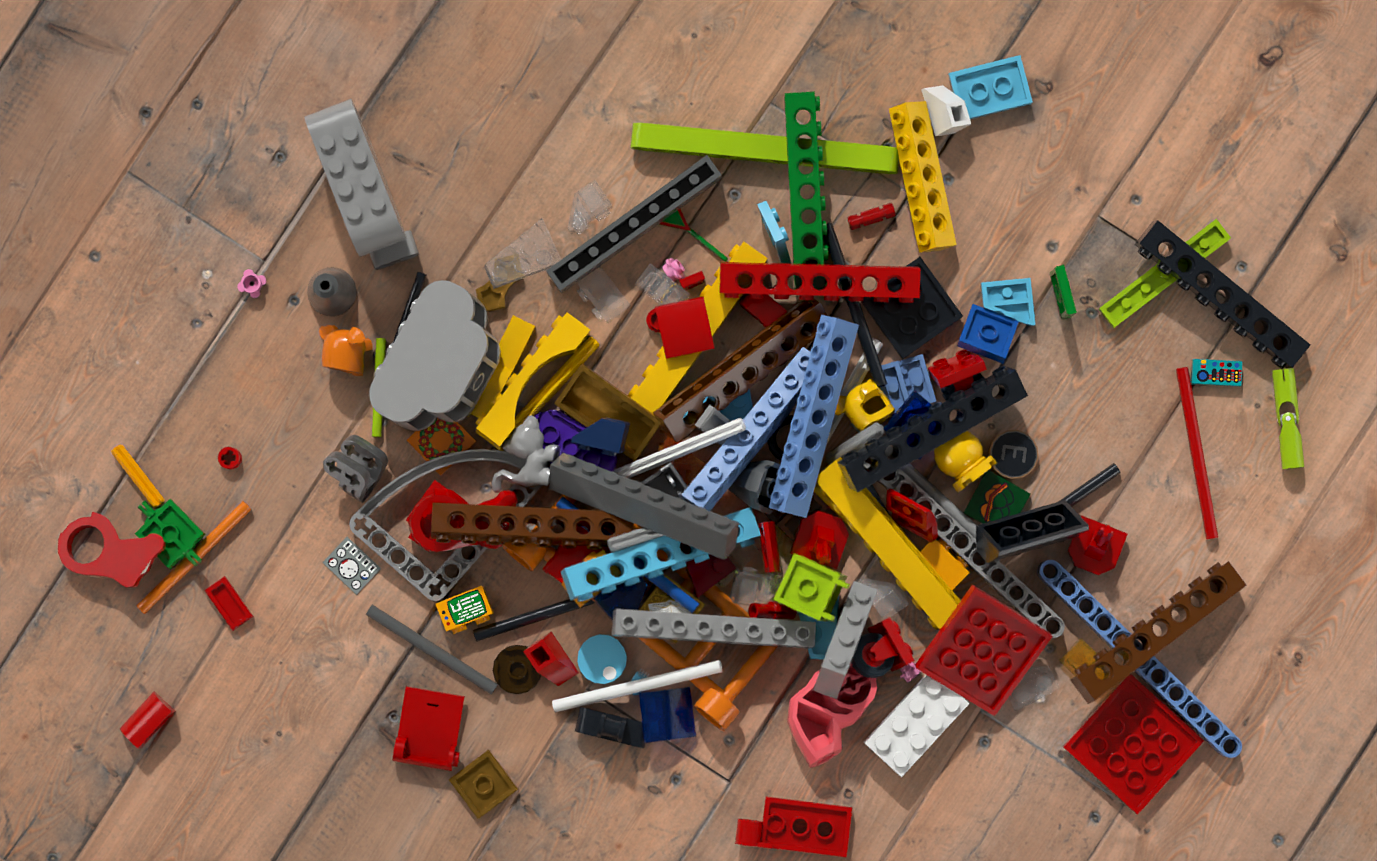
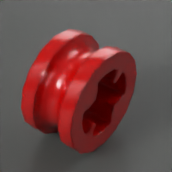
M225 447L218 454V462L223 468L235 469L241 464L242 455L236 448ZM229 451L234 452L232 455L236 456V459L231 461L230 465H227L224 455H229Z

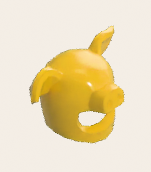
M871 378L866 383L853 388L847 396H840L835 414L839 416L845 413L861 432L875 422L881 424L893 415L895 408L881 388H878L873 378Z

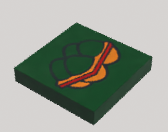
M987 470L963 513L982 524L1021 513L1031 493Z

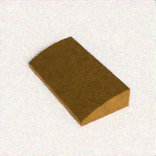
M583 363L554 403L586 427L606 417L630 423L625 450L622 453L633 461L640 457L660 427L654 414Z

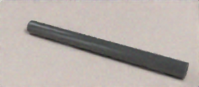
M373 604L367 611L366 615L484 691L492 695L496 689L497 683Z

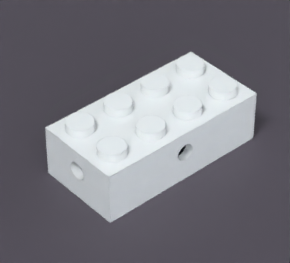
M925 674L866 738L864 743L902 777L969 703L959 694Z

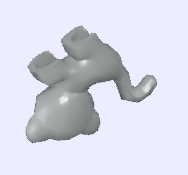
M528 416L523 424L514 429L510 437L503 442L502 448L504 451L515 454L521 459H526L527 462L518 474H513L504 469L495 473L492 480V490L495 493L501 491V481L504 479L512 484H519L525 487L547 486L549 484L550 467H548V462H553L559 457L560 446L552 444L543 449L544 435L540 431L539 422L534 416Z

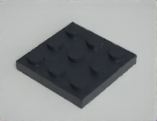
M920 256L907 265V267L921 268L920 298H913L912 303L898 302V298L889 297L888 302H875L874 297H864V301H860L902 360L963 317ZM896 277L891 278L887 283L890 291L898 290L901 285L899 278Z

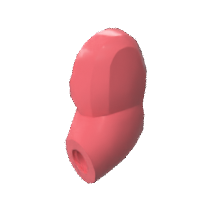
M851 662L837 699L813 691L820 672L818 670L806 687L801 689L789 701L787 722L792 736L810 768L829 761L842 751L841 729L853 725L875 698L877 691L876 678H869L859 674L853 668Z

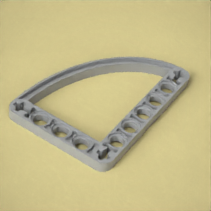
M490 449L466 450L434 458L400 475L378 491L352 516L349 522L350 529L428 599L432 601L441 600L487 548L480 545H472L476 553L469 560L462 557V548H458L433 573L369 515L402 487L436 469L456 463L477 460L499 461L522 469L527 462L526 459H521L515 454ZM513 484L509 489L510 491L520 489L525 494L524 501L517 504L516 507H524L542 485L529 487L533 489L531 494H529L524 487L519 484ZM364 517L367 520L365 525L369 529H371L372 525L377 528L369 535L368 539L363 537L367 533L362 528L356 530L354 528L356 526L354 522L356 518L361 520ZM377 533H382L387 539L385 546L381 548L374 546L372 543V538ZM394 550H401L405 553L403 563L395 564L391 560V553ZM448 564L458 566L459 574L455 578H449L445 575V567ZM414 566L421 567L424 571L423 578L413 580L409 574L410 569ZM440 573L444 580L451 584L447 587L444 583L440 587L441 595L434 594L432 596L429 594L431 591L429 585H437L440 579L436 577Z

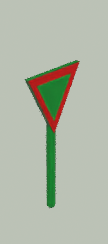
M681 209L658 224L686 230L723 261L728 260L723 253L688 226Z

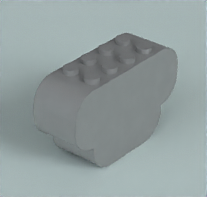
M348 99L305 116L309 133L358 255L362 257L407 239L394 199L353 100Z
M441 280L429 284L421 292L419 298L413 301L410 307V314L407 320L401 323L395 342L389 345L383 364L379 365L375 370V378L369 391L370 402L373 408L382 416L411 431L426 429L437 418L446 422H458L469 416L493 375L501 356L498 341L485 330L488 315L484 305L464 288L450 281Z

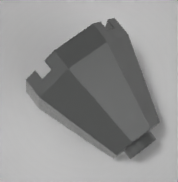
M768 460L750 462L728 490L751 508L771 514L773 510L769 508L780 464Z

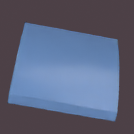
M923 354L881 365L888 384L880 388L895 408L893 414L937 402Z

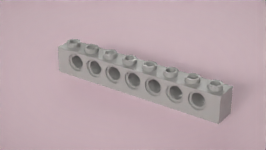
M615 609L613 611L612 636L807 649L815 647L816 622Z

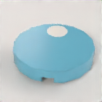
M599 634L590 637L582 644L578 652L577 662L581 673L586 679L594 683L606 684L615 681L622 675L626 667L627 655L619 640L610 635Z

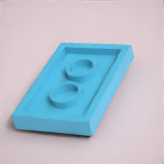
M1020 55L948 74L952 92L965 101L970 119L1033 103Z

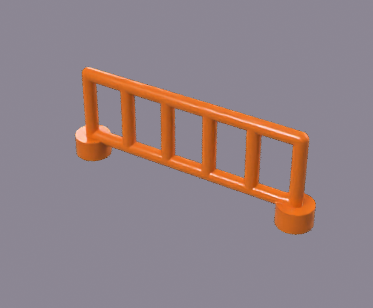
M562 494L551 508L558 509L556 507V504L562 497H565L572 504H574L576 500ZM634 523L633 531L644 528ZM536 525L531 532L538 531V526ZM505 542L502 545L504 550L514 560L530 571H533L543 559L548 562L556 551L552 546L543 548L538 547L537 544L527 543L526 546H514L512 543ZM663 550L657 551V558L666 562L668 558L666 552ZM687 568L675 570L676 573L685 579L681 586L693 594L694 587L691 579L688 577ZM625 583L616 585L617 590L606 594L600 592L592 600L613 617L615 609L627 610L620 602L635 584L627 587ZM713 586L703 594L723 611L720 616L750 618L747 611L717 586ZM639 638L676 670L699 665L716 644L714 642L698 641L687 656L684 657L663 639ZM760 645L724 689L719 687L708 676L689 680L704 693L696 702L694 708L712 725L725 731L740 713L732 702L777 647Z

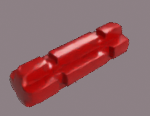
M888 203L882 205L883 208L876 207L860 212L859 216L857 214L848 216L847 221L850 229L855 230L861 228L860 225L865 227L883 221L885 217L886 219L895 217L896 212L893 204Z

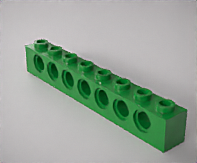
M815 91L784 93L793 264H805L809 259L816 260L818 264H824V260H828V246L823 245L822 236L827 235L826 220L822 221L821 211H826L825 196H820V186H824V171H819L818 162L823 161V149L817 143V136H822L821 121H816V111H820V96H815ZM800 110L809 112L810 120L808 123L799 124L797 122L796 115ZM802 135H808L811 138V145L807 149H801L797 144L798 138ZM803 160H810L812 162L813 168L808 174H803L799 171V164ZM804 185H811L814 189V194L809 199L802 198L800 195V190ZM805 210L814 211L815 220L812 223H804L801 216ZM812 234L816 237L817 242L814 247L806 248L803 245V239L806 235ZM794 275V288H798L801 285V278L798 275ZM816 276L812 282L813 287L816 289L824 288L826 285L825 277Z

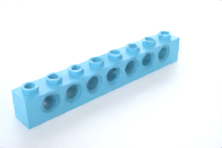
M751 507L725 515V517L739 522L736 545L740 544L741 548L755 544L754 539L761 536ZM661 536L567 567L561 571V575L570 600L578 598V601L582 602L593 598L592 593L601 591L602 594L617 590L616 585L625 583L627 587L640 582V577L648 575L649 579L662 575V570L671 567L672 571L686 567L685 562L695 560V563L708 560L710 559L709 553L690 546V554H684L680 550L681 542L667 536ZM658 550L666 552L668 557L666 562H662L657 558ZM634 558L643 560L644 569L640 570L634 566ZM610 566H618L621 570V576H612ZM588 573L596 575L598 579L597 585H591L587 582L586 575Z

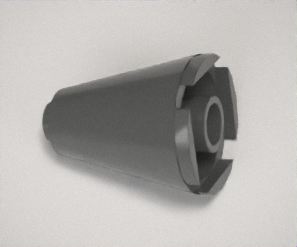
M324 268L318 271L308 284V300L311 306L322 315L331 317L343 315L356 300L357 289L355 282L346 271L340 268Z

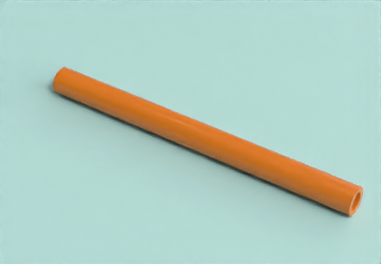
M242 501L193 551L200 558H203L252 509ZM185 557L136 605L138 609L146 614L194 567L193 564Z

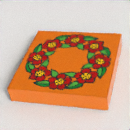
M439 418L426 429L415 431L406 440L426 461L450 453L469 450L476 443L473 437L458 422H446ZM452 465L436 469L435 471L442 476Z

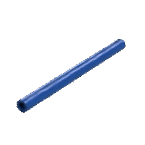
M562 497L556 504L558 509L580 510L565 497ZM604 528L601 529V532H602L604 535H606V536H611V535H612V534H610L607 530H605ZM634 558V566L640 570L644 569L643 560ZM648 575L645 576L690 613H693L700 605L664 575L649 579Z

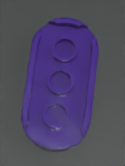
M557 410L540 412L534 416L538 420L539 429L544 435L543 449L552 444L559 445L560 455L566 453L614 472L617 463L616 456L602 454V449L594 447L592 451L577 448V443L571 442L573 436L587 427Z

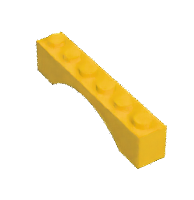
M568 312L563 317L559 315L551 325V328H553L552 332L548 336L544 334L536 344L538 350L533 356L531 354L526 356L521 363L523 369L518 375L512 374L505 384L508 386L503 394L499 392L490 403L493 406L488 413L483 412L475 422L478 425L476 433L500 450L502 448L503 442L510 437L515 429L516 406L521 392L528 381L548 363L563 356L574 354L590 335V329Z

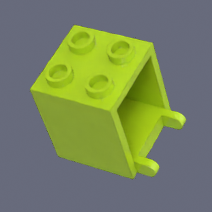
M794 554L773 600L818 621H834L835 616L831 615V612L842 588L848 589L850 584L845 582L848 576L820 565L818 562L807 557Z

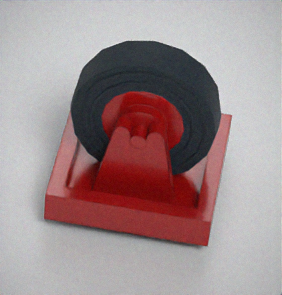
M890 617L867 628L869 633L860 636L851 659L853 668L859 674L869 678L885 675L889 670L893 672L915 661L912 648L903 641L900 635V627Z

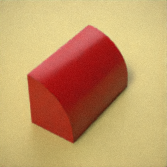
M153 691L120 727V730L136 748H142L174 714L175 710Z

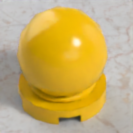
M965 431L934 449V459L938 468L945 475L955 477L956 482L952 486L957 493L997 463L991 455L987 458L983 456V447L979 439L969 431Z

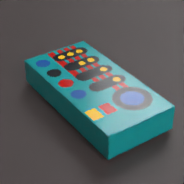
M1192 359L1191 384L1240 387L1242 386L1243 361Z

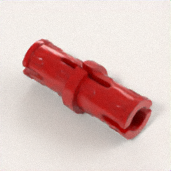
M769 601L767 604L751 603L748 608V614L750 618L792 620L796 617L797 610L784 604H778L776 601Z

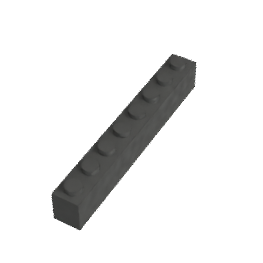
M706 155L546 270L548 276L561 294L720 181L722 179L721 173L708 155Z
M562 453L550 465L549 489L721 559H725L736 547L739 522L566 453Z

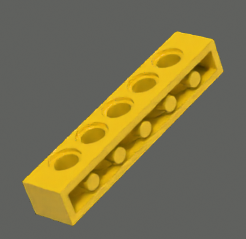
M926 101L905 102L889 108L919 253L940 251L956 246Z

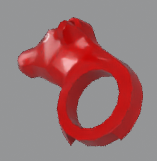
M433 488L434 493L423 497L414 506L409 517L408 525L412 537L420 546L431 551H448L472 545L497 549L503 545V542L500 545H489L486 541L465 544L461 540L440 543L427 538L423 534L420 527V518L427 507L433 503L468 504L464 498L447 488ZM503 490L495 498L477 505L516 507L518 499L513 491ZM459 520L456 529L463 527V523ZM483 521L477 522L475 524V526L480 530H485L489 527V525ZM503 523L501 528L505 531L508 530L509 523Z

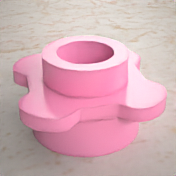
M673 258L666 259L663 270L669 279L675 282L678 279L685 278L683 273L685 269L680 261Z
M250 269L245 270L241 282L238 283L237 288L240 292H247L252 298H257L260 296L262 285L266 284V278L263 275L258 276L254 274Z

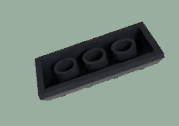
M1066 500L977 525L976 551L987 563L996 562L1000 559L1020 555L1027 551L1075 538L1089 530V525Z

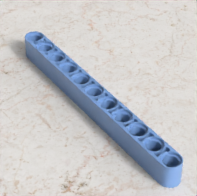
M1047 560L1040 563L1037 568L1040 580L1110 648L1114 647L1112 642L1117 635L1125 634L1127 637L1131 634L1057 561ZM1047 564L1055 567L1056 573L1052 578H1047L1043 573V569ZM1066 581L1070 582L1074 588L1073 593L1069 596L1064 595L1061 591V586ZM1083 599H1087L1091 603V610L1088 613H1083L1079 609V603ZM1102 616L1109 620V627L1105 631L1100 630L1097 626V621ZM1135 639V648L1142 651L1143 645ZM1116 653L1123 660V657ZM1155 656L1135 670L1220 755L1233 758L1240 754L1242 751L1240 739ZM1155 669L1161 670L1163 674V679L1159 683H1155L1151 679V673ZM1176 686L1180 689L1181 696L1178 700L1173 701L1169 696V691L1172 687ZM1191 704L1197 705L1199 713L1195 718H1191L1187 714V708ZM1209 722H1214L1217 730L1215 734L1209 736L1205 731V726ZM1228 739H1231L1235 745L1231 753H1226L1223 749V744Z

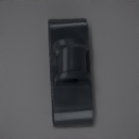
M580 707L574 731L626 745L645 748L650 724Z

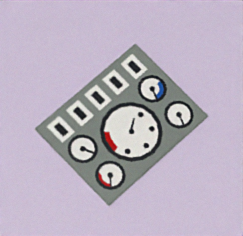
M348 537L322 562L356 595L381 569Z

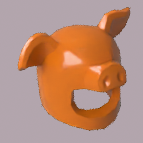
M335 325L321 326L319 333L320 337L324 339L322 367L340 370L354 376H363L364 352L373 350L372 341L369 338H365L363 332L357 327L347 330L338 329Z

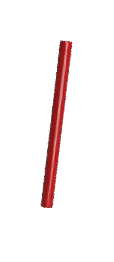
M1188 367L1177 368V379L1206 540L1218 538Z

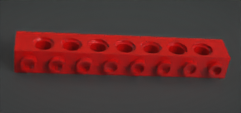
M720 262L719 293H724V298H739V294H749L751 299H764V294H772L774 299H789V295H799V300H814V296H824V300L838 301L839 296H849V301H864V297H874L875 302H888L889 297L898 298V302L912 303L913 298H920L921 268L907 266ZM748 274L751 276L752 282L748 287L738 285L737 281L740 275ZM768 274L774 275L777 279L775 286L772 288H767L762 283L763 278ZM790 276H800L801 285L798 288L793 289L788 286L787 282ZM816 276L825 277L826 285L824 288L816 289L813 287L812 282ZM843 276H847L851 280V285L846 290L839 289L837 285L838 280ZM867 277H873L876 281V285L872 290H865L862 286L863 280ZM894 277L899 278L901 282L900 288L896 291H890L887 287L888 281Z

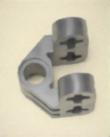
M351 435L341 444V452L334 451L324 459L323 467L326 473L340 481L339 487L341 490L360 502H364L382 477L388 463V458L381 449L357 435Z

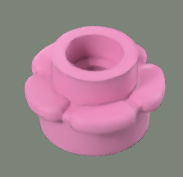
M913 662L900 669L903 673L900 678H904L907 683L921 673V671L916 669Z

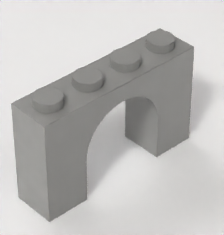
M856 581L853 582L813 691L837 699L877 589Z

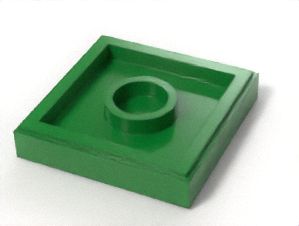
M1060 265L1050 272V278L1061 319L1064 320L1074 316L1077 311L1065 266Z

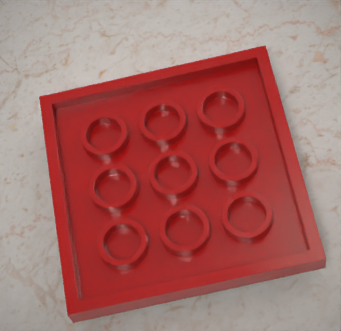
M972 585L914 666L922 673L995 716L1053 636L1045 629Z
M1130 674L1119 683L1063 745V748L1138 815L1199 748L1204 740Z

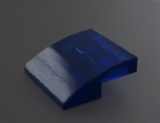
M690 687L639 693L645 743L696 737Z

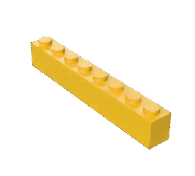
M744 241L740 246L736 244L728 255L731 258L729 262L766 263L768 260L767 257ZM720 267L714 274L717 278L712 286L707 284L699 295L700 297L704 296L712 338L743 296V294H739V298H724V293H719ZM748 274L740 275L737 281L738 285L748 287L752 282L751 276ZM662 346L656 355L659 360L654 366L649 364L642 374L645 379L641 385L635 384L627 396L653 414L654 411L667 402L702 351L666 359Z
M842 458L836 459L818 475L817 483L815 484L817 489L824 496L827 494L833 501L831 504L835 511L840 515L844 514L849 520L847 523L851 530L856 534L859 533L865 539L863 543L871 553L875 552L881 560L879 562L887 572L891 571L895 575L897 585L903 591L907 590L913 597L911 600L916 608L920 611H925L929 616L928 621L931 626L936 630L941 629L961 600L934 570L871 492L865 488L857 493L849 488L837 463Z

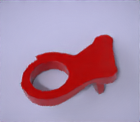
M92 512L91 517H81L71 522L60 533L58 538V554L66 568L77 574L110 577L122 586L129 588L139 585L141 578L150 571L154 559L165 549L163 537L155 533L149 534L144 538L119 539L109 519L96 512ZM86 528H97L104 538L102 553L96 560L90 563H78L72 554V543L75 536Z

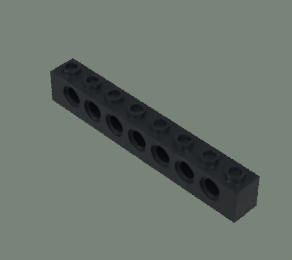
M1159 220L1152 221L1134 244L1139 248L1137 252L1147 260H1154L1158 264L1157 268L1167 276L1171 274L1177 279L1176 284L1185 291L1191 290L1196 295L1195 299L1205 307L1209 305L1215 310L1214 315L1223 322L1229 321L1234 325L1233 330L1243 338L1246 336L1253 341L1252 346L1259 352H1267L1272 356L1271 361L1279 368H1293L1311 344ZM1161 243L1166 244L1169 249L1165 257L1160 255L1158 250ZM1181 258L1188 264L1185 272H1181L1178 269V261ZM1200 274L1204 275L1207 279L1204 288L1197 284V277ZM1218 290L1224 291L1226 295L1223 303H1219L1216 299ZM1238 305L1242 306L1245 310L1242 319H1239L1235 314V309ZM1257 321L1262 322L1264 326L1261 334H1257L1254 330V325ZM1277 336L1283 341V345L1279 350L1273 345V341Z
M1006 366L999 367L988 378H980L972 382V387L965 391L959 390L950 395L949 400L931 405L926 413L910 417L907 420L908 423L901 427L895 426L886 431L885 436L867 441L862 449L846 453L843 459L837 463L849 488L858 493L1027 397L1028 394L1017 371ZM998 385L999 392L993 397L992 390ZM977 397V406L972 409L971 401ZM956 409L957 415L955 419L950 421V413ZM935 421V429L929 433L928 426L931 422ZM913 433L914 440L908 445L907 437ZM892 445L893 452L890 456L886 457L885 451L887 447ZM871 457L872 463L870 467L864 469L865 460Z

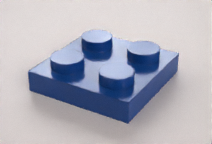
M972 304L957 346L1004 364L1019 321Z

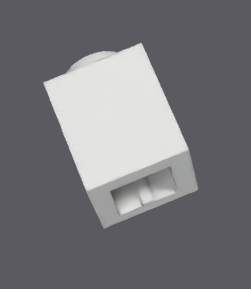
M945 86L929 87L921 90L924 101L927 103L935 136L953 134L971 125L965 101Z

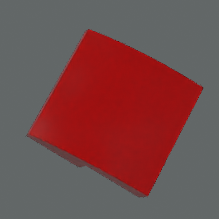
M704 296L655 307L666 359L715 349Z
M891 488L887 490L886 509L892 512V519L898 525L932 543L938 537L937 522L933 512Z
M775 522L759 523L765 573L781 572Z

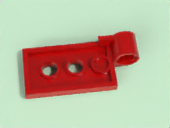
M765 796L763 821L738 818L735 844L847 857L853 807ZM803 819L806 821L807 829L803 833H796L793 830L792 825L795 820ZM828 822L831 825L832 831L828 836L819 835L817 827L820 823Z

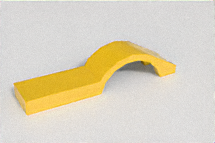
M514 315L512 316L499 343L501 350L500 361L471 412L472 415L479 418L483 412L488 413L493 407L490 404L499 392L502 393L535 329L534 325Z

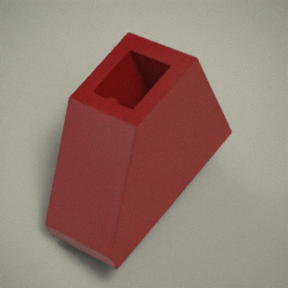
M552 632L543 636L523 651L535 670L557 686H560L579 673Z

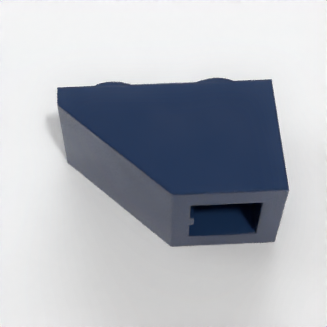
M607 417L601 418L573 436L571 442L577 443V448L592 451L594 447L602 449V454L616 456V453H622L625 450L630 423Z

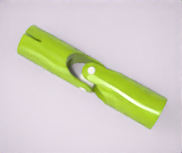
M1294 368L1284 369L1285 381L1282 369L1273 370L1272 377L1277 421L1280 426L1283 425L1279 436L1282 469L1303 468L1305 466L1302 436L1295 426L1296 421L1297 424L1299 423ZM1286 402L1293 404L1296 415L1289 412L1280 415L1281 405Z

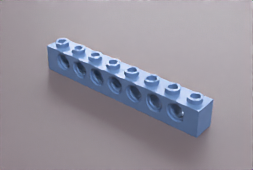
M821 315L813 347L810 351L807 369L804 373L800 395L797 399L794 417L791 421L788 439L784 447L782 461L777 472L776 483L771 494L769 508L807 517L858 331V324Z
M804 347L801 348L743 419L746 426L745 431L729 437L683 492L682 500L711 511L797 405L804 373L810 358V351Z

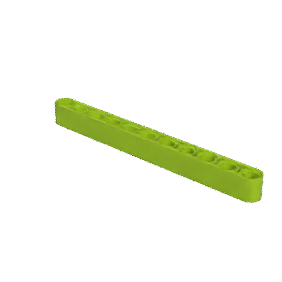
M633 123L630 148L634 150L703 157L708 155V157L788 165L786 136L650 123ZM798 138L797 144L799 148H809L811 139ZM817 140L818 146H822L823 161H818L819 168L898 174L899 156L896 147ZM803 160L799 164V166L813 167L810 160Z

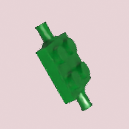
M169 499L161 508L155 511L146 501H143L142 505L138 506V509L147 518L144 525L135 535L138 538H144L149 534L155 533L163 537L165 549L157 557L169 569L185 557L194 567L198 566L197 562L201 563L202 558L193 549L206 534L172 499Z

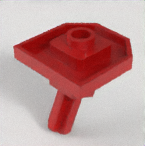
M819 510L808 514L806 518L802 517L790 554L802 555L818 562L820 565L837 569L849 536L842 518Z
M1081 515L1082 519L1089 525V530L1072 538L1067 551L1074 566L1095 575H1100L1114 569L1128 533Z

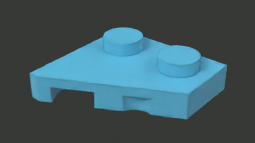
M767 201L757 204L771 242L777 250L780 263L790 264L791 260L786 246V241L789 238L785 228H779L777 222H780L776 209H770Z
M1031 278L981 283L983 308L1029 326L1036 325Z

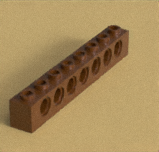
M816 299L802 300L654 411L653 414L666 435L676 443L687 438L697 428L695 424L709 405L718 411L727 408L730 402L738 396L745 394L758 381L764 380L775 368L784 365L802 347L806 348L807 344L815 339L821 315L828 316L822 304Z
M433 503L431 539H436L440 543H448L451 540H461L465 544L486 541L489 545H500L502 542H508L514 546H526L527 543L537 544L538 547L543 548L551 547L552 545H562L563 548L567 549L587 546L588 549L599 550L602 547H609L608 540L610 538L634 530V523L605 511L451 503ZM454 520H459L463 523V527L455 529L450 523ZM483 521L486 522L489 525V527L485 530H480L475 526V524L477 522ZM503 523H511L514 528L511 531H505L501 528V525ZM528 524H535L539 530L530 532L526 529V526ZM560 525L564 531L562 533H554L551 527ZM584 526L589 530V533L585 535L579 534L576 528ZM609 527L614 531V534L606 536L601 532V529Z
M1228 561L1221 565L1218 562L1207 570L1209 573L1207 577L1202 580L1199 576L1188 584L1190 589L1183 594L1182 591H1179L1169 599L1171 601L1170 605L1166 608L1163 605L1159 606L1150 613L1152 616L1150 620L1145 622L1142 619L1131 627L1134 631L1127 637L1125 634H1122L1112 642L1114 647L1109 651L1104 648L1095 654L1093 658L1096 661L1089 666L1085 662L1074 670L1076 676L1070 679V681L1087 704L1097 700L1247 586L1231 563ZM1210 582L1217 585V593L1210 589ZM1191 596L1198 599L1199 607L1192 605ZM1173 610L1180 614V622L1173 619ZM1153 625H1158L1161 628V636H1157L1153 632ZM1135 639L1141 641L1143 645L1142 651L1135 648ZM1116 653L1123 657V665H1119L1115 661ZM1096 668L1103 670L1105 674L1103 680L1096 676Z

